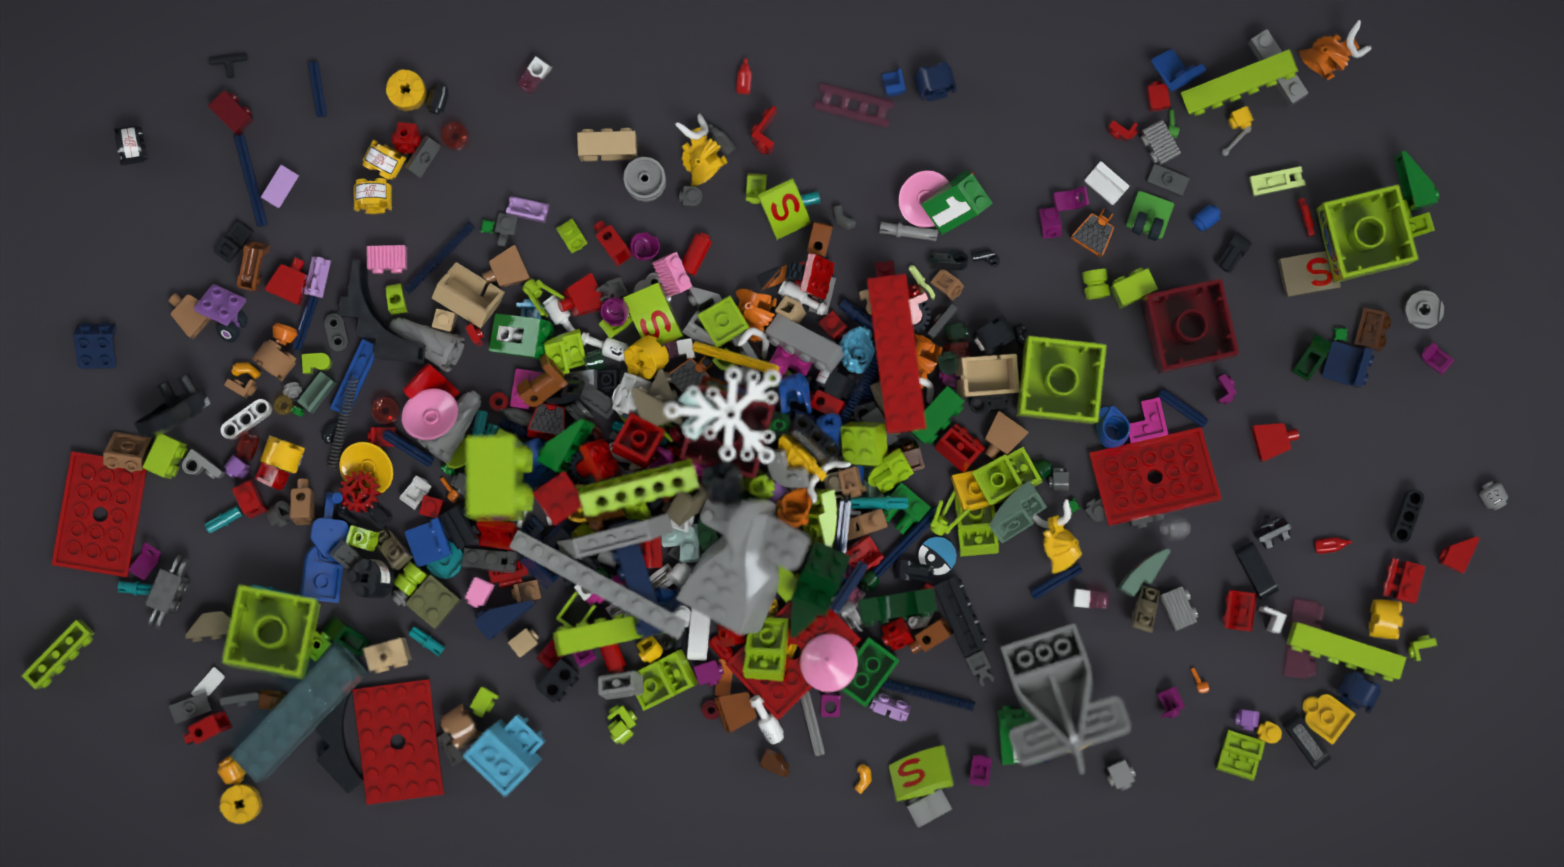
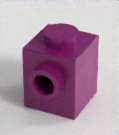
M716 660L694 667L699 686L708 684V687L719 684L718 680L722 679L721 675L724 674L722 664H717Z

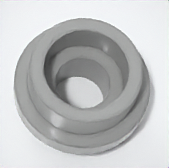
M297 382L284 385L283 395L288 396V398L298 397L302 392V387Z
M401 589L394 590V595L392 596L394 602L398 606H406V602L409 600L407 595Z

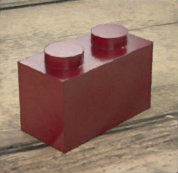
M224 90L208 107L238 136L254 121L250 116L252 112L245 105L241 107L237 103L239 99L232 92L228 94Z

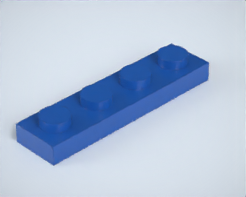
M362 339L330 409L348 414L342 412L341 409H349L342 408L341 406L351 407L342 403L351 402L345 401L343 398L351 399L344 395H353L345 393V391H354L348 390L346 387L354 388L347 384L356 385L348 382V380L357 381L350 378L351 376L359 380L355 390V397H353L355 399L353 403H355L376 359L373 353V343Z

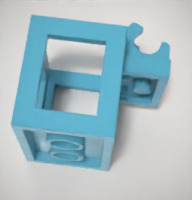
M519 714L508 725L500 719L463 756L505 797L542 760L536 751L546 741L541 736L543 733L539 731L536 734L526 724L529 719L527 717L523 719Z

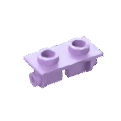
M312 257L304 294L323 298L331 264L330 260Z
M876 693L870 705V709H873V712L884 716L887 710H890L889 717L900 722L907 720L911 705H908L905 701L891 699L883 693Z

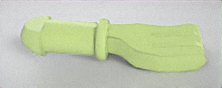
M914 265L909 266V271L917 281V284H920L928 292L930 298L934 300L935 294L932 288L924 282L926 279L923 278Z

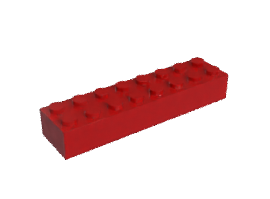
M906 274L867 279L887 434L926 430Z

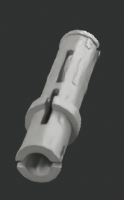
M881 221L880 234L896 235L898 238L904 236L932 241L937 240L938 229L902 225L901 222L895 224Z

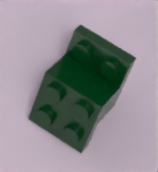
M815 541L809 557L799 574L790 601L826 616L832 599L841 585L851 556Z

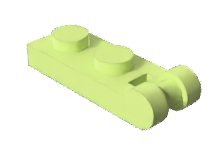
M1302 166L1251 176L1249 179L1253 196L1305 186V180L1302 179L1301 175L1303 172ZM1289 175H1294L1295 181L1290 182Z

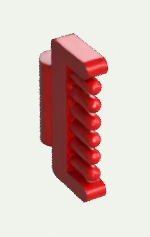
M1305 199L1297 200V205L1301 209L1307 232L1306 237L1308 238L1315 235L1313 230L1314 223Z
M519 560L517 561L515 573L504 572L503 574V572H499L498 574V572L488 571L491 583L499 582L500 588L523 583L522 577L529 574L527 568Z

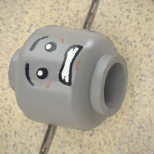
M1490 481L1482 486L1483 490L1479 493V496L1487 509L1495 511L1507 504L1506 501L1509 496L1501 483Z

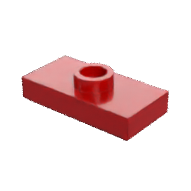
M472 323L466 326V330L476 346L480 347L485 344L482 340L484 335L479 327L476 328Z

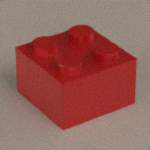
M630 413L613 443L612 453L642 468H647L657 452L656 448L661 445L664 439L665 430Z
M565 471L532 493L555 526L583 508L579 491Z

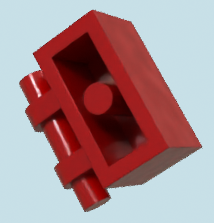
M956 423L940 439L935 450L964 473L986 447L980 443L981 441L978 438L972 437L965 427H960Z
M662 536L639 542L646 568H663Z
M1392 558L1390 565L1387 567L1388 575L1386 582L1382 586L1384 588L1382 595L1390 597L1391 590H1393V599L1416 604L1426 566L1405 561L1402 562L1401 568H1399V560ZM1399 574L1397 584L1395 585L1393 584L1395 575Z

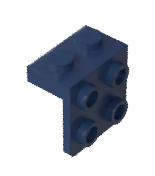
M85 322L77 325L73 337L77 365L80 369L116 367L113 341L117 332L116 324L108 322L90 324Z
M1336 341L1332 342L1323 368L1322 377L1354 388L1362 387L1368 380L1367 368L1368 366L1371 367L1374 360L1373 350L1368 348L1359 349Z

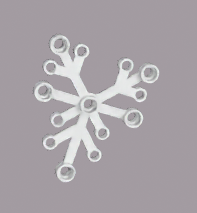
M729 367L725 372V377L729 381L727 404L720 397L716 388L711 387L707 390L708 398L714 400L720 409H712L699 394V389L695 386L689 387L687 394L701 408L679 407L675 402L665 404L664 413L669 418H675L678 415L701 416L694 423L685 427L684 433L687 437H694L696 431L712 417H720L715 423L704 429V435L706 438L712 439L715 437L716 432L726 424L724 445L719 449V455L723 460L730 461L735 457V449L732 447L734 425L744 435V445L741 451V457L744 460L749 461L753 458L752 446L758 451V458L761 462L770 463L774 459V452L770 448L764 447L758 441L772 442L774 439L773 432L770 430H765L764 432L750 431L739 418L740 411L752 400L767 401L770 404L777 401V395L773 391L762 393L768 386H774L779 383L780 374L776 370L770 369L766 371L764 380L757 386L759 374L754 370L749 371L747 374V379L749 380L748 394L735 404L737 382L741 379V371L736 367ZM732 372L737 373V377L735 379H732L730 377V374ZM752 373L757 375L755 380L750 379ZM770 375H776V380L770 381ZM696 389V395L691 396L690 390ZM711 390L716 391V395L714 397H710L709 392ZM774 394V400L769 401L768 395ZM670 407H675L676 411L674 414L669 413ZM729 411L734 412V416L732 418H729L727 416V413ZM693 428V434H687V429ZM708 429L713 430V434L711 436L706 435V431ZM766 433H771L769 440L765 439ZM726 450L731 451V455L728 457L724 455ZM746 451L751 453L748 458L744 457V452ZM765 452L770 453L768 459L763 458Z

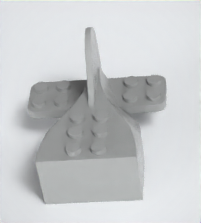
M707 498L700 514V519L704 524L725 536L712 544L704 552L682 587L677 600L739 635L760 632L777 593L779 584L778 565L787 570L797 569L809 545V537L776 518V506L769 500L744 501L740 499L733 504L724 506V503L717 502L714 505Z
M1075 623L1001 647L1016 697L1025 711L1037 719L1034 722L1016 727L1010 731V740L1019 764L1024 766L1070 752L1073 754L1077 769L1081 775L1085 773L1080 752L1083 747L1124 735L1130 731V722L1123 702L1119 697L1114 696L1090 703L1093 680L1089 661Z

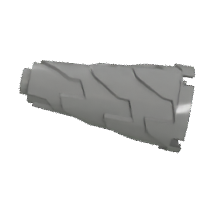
M405 318L393 319L389 326L400 337L411 342L426 345L425 358L446 372L452 370V368L448 367L450 364L456 365L465 345L460 342L465 341V339L457 334L454 335L427 325H420Z
M473 390L464 393L456 402L458 416L453 427L438 438L430 440L418 439V442L424 448L427 446L429 452L437 458L449 463L463 440L474 415L481 406V396Z

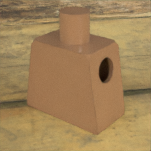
M515 245L490 260L489 264L492 270L482 274L484 280L487 281L486 284L497 280L501 288L531 280Z
M175 293L168 300L175 307L171 312V316L187 336L192 339L211 320V318L194 311V307L199 300L189 294L182 299Z
M998 411L984 439L990 444L984 454L993 460L999 451L1007 455L1029 432Z
M298 479L297 489H291L290 518L296 525H312L315 520V494L309 488L308 479Z
M882 509L850 519L848 540L886 528L887 522ZM855 524H859V531L856 529Z

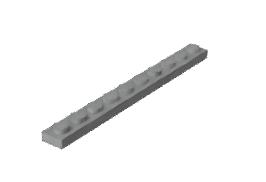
M520 530L517 531L509 546L513 550L679 639L687 624L686 620Z

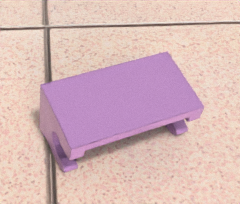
M280 165L261 198L280 208L299 175Z
M513 196L509 198L510 203L506 210L507 215L545 223L549 204Z

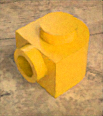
M1248 106L1232 112L1229 115L1228 122L1232 129L1240 127L1243 130L1250 127L1254 119Z
M652 636L636 644L640 650L638 655L644 663L648 661L652 664L663 653L662 646Z
M1265 720L1264 723L1259 724L1256 732L1259 734L1258 739L1268 743H1276L1282 736L1279 726Z

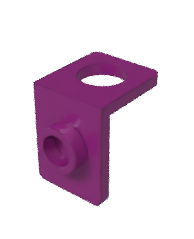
M1086 186L1071 191L1053 193L1057 212L1079 209L1089 205ZM1080 192L1083 194V202H1082V203H1081L1080 200H1079V193H1080Z
M144 543L141 554L129 568V572L145 580L158 564L161 552Z
M837 691L825 692V695H821L822 717H840L841 695H837ZM834 702L836 704L835 712L828 713L825 710L826 703Z

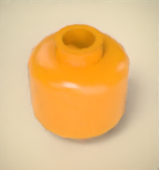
M228 756L218 763L217 772L225 784L233 783L238 785L244 780L243 776L246 773V769L238 757Z

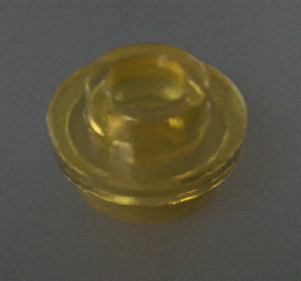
M280 396L275 400L274 409L278 414L287 415L291 412L293 402L290 398ZM283 402L287 403L286 409L281 408Z

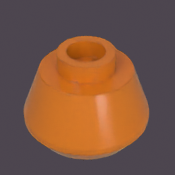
M280 323L273 325V338L276 339L275 342L284 346L287 343L291 344L298 335L297 330Z

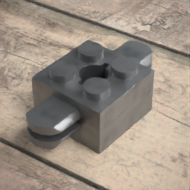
M178 555L171 570L160 569L145 604L154 608L148 623L150 627H154L156 624L155 628L161 630L167 615L175 614L181 608V597L183 593H187L190 583H188L189 578L184 576L190 563L189 558L186 557L183 560V556Z

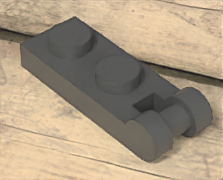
M464 548L462 568L515 573L516 566L514 564L518 553ZM502 559L507 560L506 565H502Z

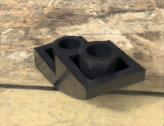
M598 370V390H615L621 384L624 373H628V371Z

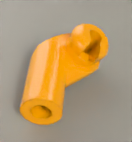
M249 362L236 363L231 370L234 376L248 373L255 380L261 375V372Z
M864 764L857 768V772L860 773V781L854 787L860 794L872 781L871 769Z

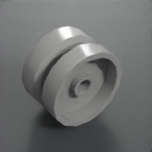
M640 157L631 161L626 167L623 177L626 190L631 197L638 201L650 202L656 200L666 188L667 180L663 167L658 161L650 157ZM644 176H647L648 181L643 182L641 179H643Z

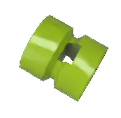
M1107 269L1082 272L1083 282L1087 284V287L1084 289L1086 300L1110 296L1109 285L1105 284L1108 280Z
M409 561L403 568L404 573H399L393 583L404 593L412 597L418 590V585H422L429 576L421 568Z

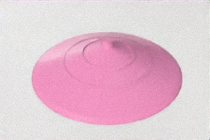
M921 171L909 177L899 193V207L905 219L918 227L935 226L920 204L948 184L949 181L943 175L934 171Z
M423 390L405 404L402 411L403 427L411 436L417 439L430 440L438 438L447 433L456 422L458 416L457 403L454 397L444 390Z
M822 634L810 640L804 647L800 657L801 672L805 680L815 689L824 692L837 691L847 686L855 676L857 655L852 645L845 638L836 634Z

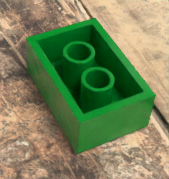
M947 386L924 411L926 430L911 431L909 433L923 446L926 443L930 445L938 437L936 432L939 429L943 431L951 423L949 418L952 415L956 417L963 410L962 404L965 401Z
M869 637L856 653L857 670L855 676L847 686L841 689L864 707L868 705L900 661Z

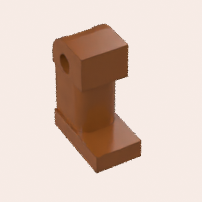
M255 241L244 245L237 287L254 292L260 289L263 257L269 253L271 245Z
M546 353L539 358L545 372L533 381L527 378L516 386L519 397L531 407L540 405L568 384L563 378L565 374Z

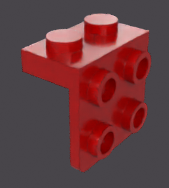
M775 106L771 109L768 107L762 115V122L760 124L756 123L751 130V142L756 145L755 149L763 155L766 153L771 155L774 151L775 143L764 136L763 132L777 114V107Z
M426 364L403 389V392L410 399L426 389H441L451 394L454 398L460 393L455 386L430 364Z

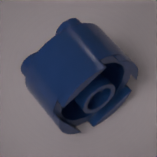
M947 62L938 63L935 67L931 68L923 66L918 69L919 73L915 75L917 89L922 101L924 98H927V101L948 97V92L952 91V93H955L957 91L952 68L948 66Z
M1357 672L1345 675L1336 693V697L1341 696L1340 700L1358 710L1360 707L1366 708L1364 712L1371 713L1381 693V685L1374 681L1368 682L1364 680V676Z

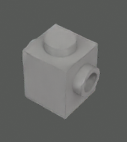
M1122 759L1106 767L1109 773L1106 777L1111 787L1115 786L1116 789L1120 788L1122 791L1132 786L1131 783L1135 782L1133 778L1136 776L1135 771L1131 765H1127L1126 760Z

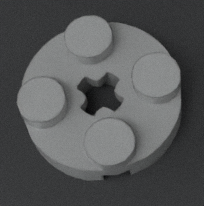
M1426 290L1419 291L1411 295L1405 303L1404 313L1406 320L1418 329H1429L1442 319L1444 305L1435 293ZM1423 305H1426V308L1429 309V312H1426L1425 315H1422V312L1419 311V308Z

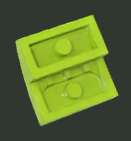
M579 329L566 332L544 343L546 355L564 374L570 373L569 369L587 365Z
M1228 730L1216 770L1253 781L1262 757L1265 741Z

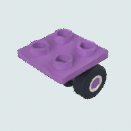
M215 284L211 285L194 307L195 312L220 323L216 329L217 334L226 342H235L240 336L239 326L245 328L248 322L247 316L240 311L246 303V299Z

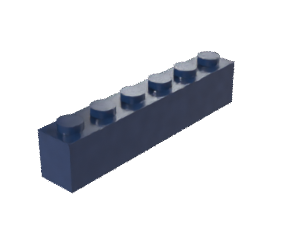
M628 520L611 525L606 530L632 524V521ZM639 543L613 549L611 551L612 559L614 562L617 561L619 567L617 574L619 580H623L625 588L658 605ZM630 613L631 617L635 618V631L637 635H640L641 639L664 633L659 628Z

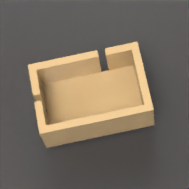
M621 128L620 131L614 132L613 129H601V132H593V129H583L582 132L577 133L580 161H598V155H601L602 161L634 160L638 158L637 135L631 128Z
M456 262L438 282L432 299L481 328L498 308L505 292L490 283L484 297H481L487 281Z
M1017 354L955 359L956 376H960V380H956L957 395L959 397L1020 392Z

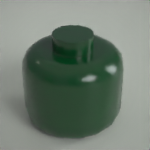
M1040 459L1033 463L1042 480L1052 474V464L1049 461Z
M866 570L859 581V587L862 590L872 591L880 583V580L873 571Z

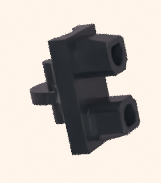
M1269 515L1264 516L1265 522L1260 524L1261 529L1253 532L1255 538L1263 547L1269 549L1275 545L1272 538L1277 535L1281 541L1290 539V529L1292 527L1285 518L1279 520L1276 516L1271 519Z

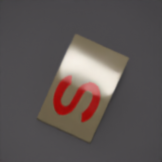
M1326 251L1278 260L1285 298L1341 288L1340 282L1334 283Z

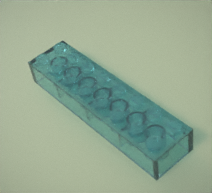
M342 645L334 646L231 754V757L256 783L265 781L368 672Z

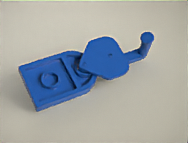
M327 492L325 494L323 516L312 523L310 539L314 546L308 550L304 559L300 597L339 603L343 566L329 554L342 539L346 542L349 532V526L345 521L332 519L334 503L337 504L343 500V495L339 492Z

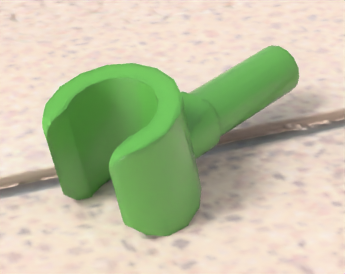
M1169 110L1170 122L1168 130L1172 137L1177 138L1180 127L1174 126V110Z

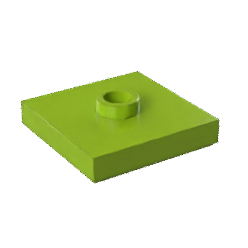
M731 296L697 314L716 348L750 328Z

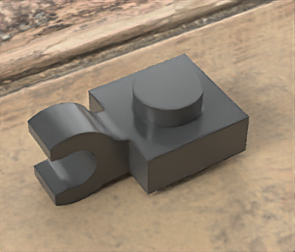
M499 213L495 233L500 234L498 247L506 248L508 236L515 235L518 217Z

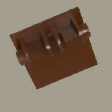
M619 508L615 511L600 512L595 516H585L584 514L594 533L605 531V524L628 521L624 511Z

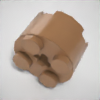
M269 339L268 342L265 341L251 359L275 377L279 375L277 379L282 382L295 366L296 358L286 351L282 353L280 351L281 346Z
M463 704L442 716L441 726L446 733H451L452 742L457 749L465 748L482 736L481 731L477 732L475 728L477 724L468 710H464Z

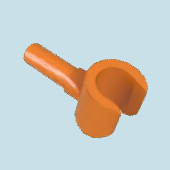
M442 477L440 480L449 491L446 497L455 503L460 495L449 485L445 477Z
M1195 667L1190 669L1196 680L1197 691L1199 693L1208 692V682H1201Z

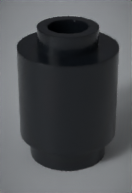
M440 85L433 86L426 103L428 112L436 115L444 112L449 96L447 88Z

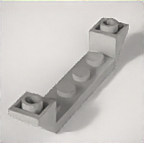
M695 287L689 289L688 299L692 306L697 307L698 311L710 304L713 306L722 300L717 293ZM743 333L731 340L734 347L738 346ZM748 341L742 346H738L741 351L739 354L757 359ZM742 366L738 368L741 371V379L738 383L741 386L748 387L749 380L747 379V374L749 371H755V369ZM754 373L750 375L751 380L753 378Z
M667 513L633 524L578 538L573 537L561 540L557 543L560 553L571 559H576L651 540L672 533L673 528Z

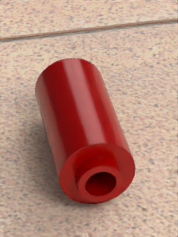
M702 232L695 234L682 259L686 273L692 276L697 274L712 244V241H710L711 237Z
M618 643L599 647L608 672L617 674L624 671L623 667L627 665Z

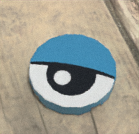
M929 538L919 549V563L933 565L934 575L947 573L956 563L957 554L955 547L945 538Z

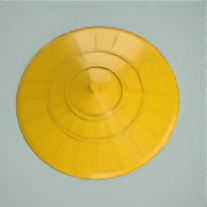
M358 442L348 446L341 455L339 468L344 482L347 481L346 475L352 477L353 471L359 474L361 470L365 474L367 472L372 474L371 478H377L376 483L381 486L377 491L383 493L389 488L393 479V466L389 457L381 448L371 443ZM366 481L367 487H368V488H371V486H370V484L368 483V481Z

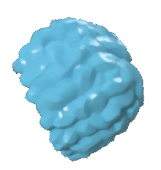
M865 326L851 329L847 334L843 335L842 340L839 342V346L844 354L840 361L851 373H863L868 368V365H870L872 358H874L873 355L876 349L873 346V341H871L873 333Z

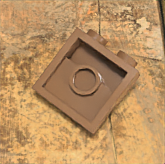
M114 432L103 452V465L111 469L125 468L130 472L142 471V467L147 459V453L152 445V437Z

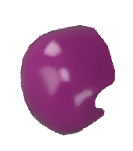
M648 232L635 234L630 239L629 250L631 255L637 260H651L659 253L660 244L658 238L651 236Z
M609 298L601 306V316L610 326H622L629 317V307L623 299Z

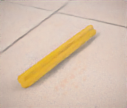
M694 342L692 350L697 353L758 371L766 372L770 369L779 371V366L776 364L716 348L701 342Z

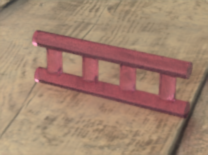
M820 84L819 91L824 92L822 103L816 102L814 109L888 128L890 120L884 119L887 108L893 110L895 102ZM832 94L843 97L840 108L829 105ZM850 99L861 101L859 112L847 110ZM868 104L880 106L877 117L866 115Z

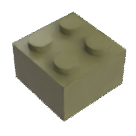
M430 574L406 602V605L431 627L438 629L462 599L434 575Z

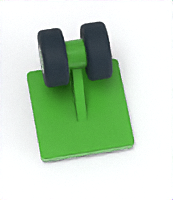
M1139 191L1126 227L1131 228L1132 233L1136 235H1141V233L1148 234V239L1157 241L1158 238L1162 239L1174 203Z

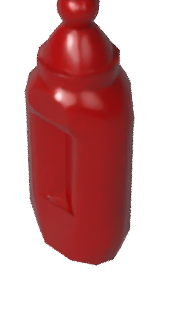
M744 58V63L737 72L736 92L737 94L749 95L752 72L747 63L748 59Z
M1339 537L1318 539L1314 542L1317 554L1337 552L1347 544H1351L1352 541L1340 539Z
M718 634L708 642L722 660L728 662L734 656L730 646L721 647Z

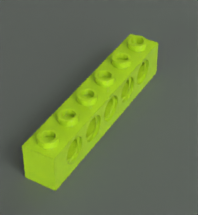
M692 459L578 487L585 516H595L603 511H615L619 507L634 506L638 502H650L658 497H670L682 491L690 492L699 486ZM676 477L681 478L678 482L672 481ZM656 482L662 483L658 487L653 486ZM637 487H643L641 491H634ZM624 492L622 496H616V493ZM598 497H605L602 501L596 500Z

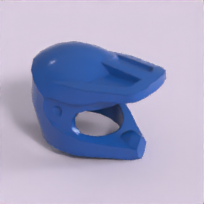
M799 372L780 379L778 384L782 413H788L790 411L789 404L795 401L799 405L803 404L808 414L812 412L810 387L805 376Z
M1115 406L1099 409L1096 429L1102 445L1107 448H1116L1124 444L1129 437V421Z

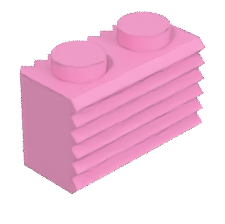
M405 245L367 246V269L372 271V274H383V270H391L393 274L402 273V270H407V247Z
M677 252L652 262L654 269H656L655 272L659 276L658 279H660L662 286H664L663 289L667 293V297L682 293L693 287Z
M475 577L465 598L468 599V604L479 608L480 605H486L495 585Z

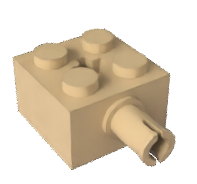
M399 638L364 648L369 670H375V673L388 671L389 666L394 665V668L408 665L407 661L412 660L406 638Z

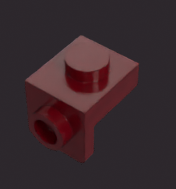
M893 261L874 263L876 278L896 275Z
M552 638L536 659L551 670L564 655L557 656L554 638Z

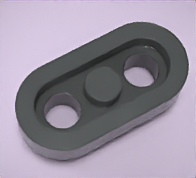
M330 314L324 322L328 342L334 351L342 352L349 345L345 322L338 314ZM332 320L337 321V325L334 327L331 326ZM338 338L342 340L340 345L335 344V340Z

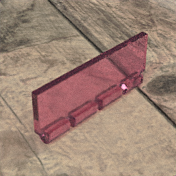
M1294 599L1291 626L1293 622H1299L1321 630L1322 625L1315 624V620L1323 621L1324 608L1317 607L1315 602ZM1288 645L1284 676L1307 679L1308 675L1315 676L1317 663L1310 662V658H1318L1310 656V652L1303 650L1302 653L1291 649V645Z

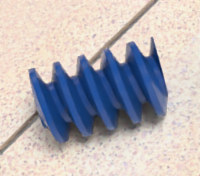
M833 413L820 416L817 419L816 425L839 446L840 417Z

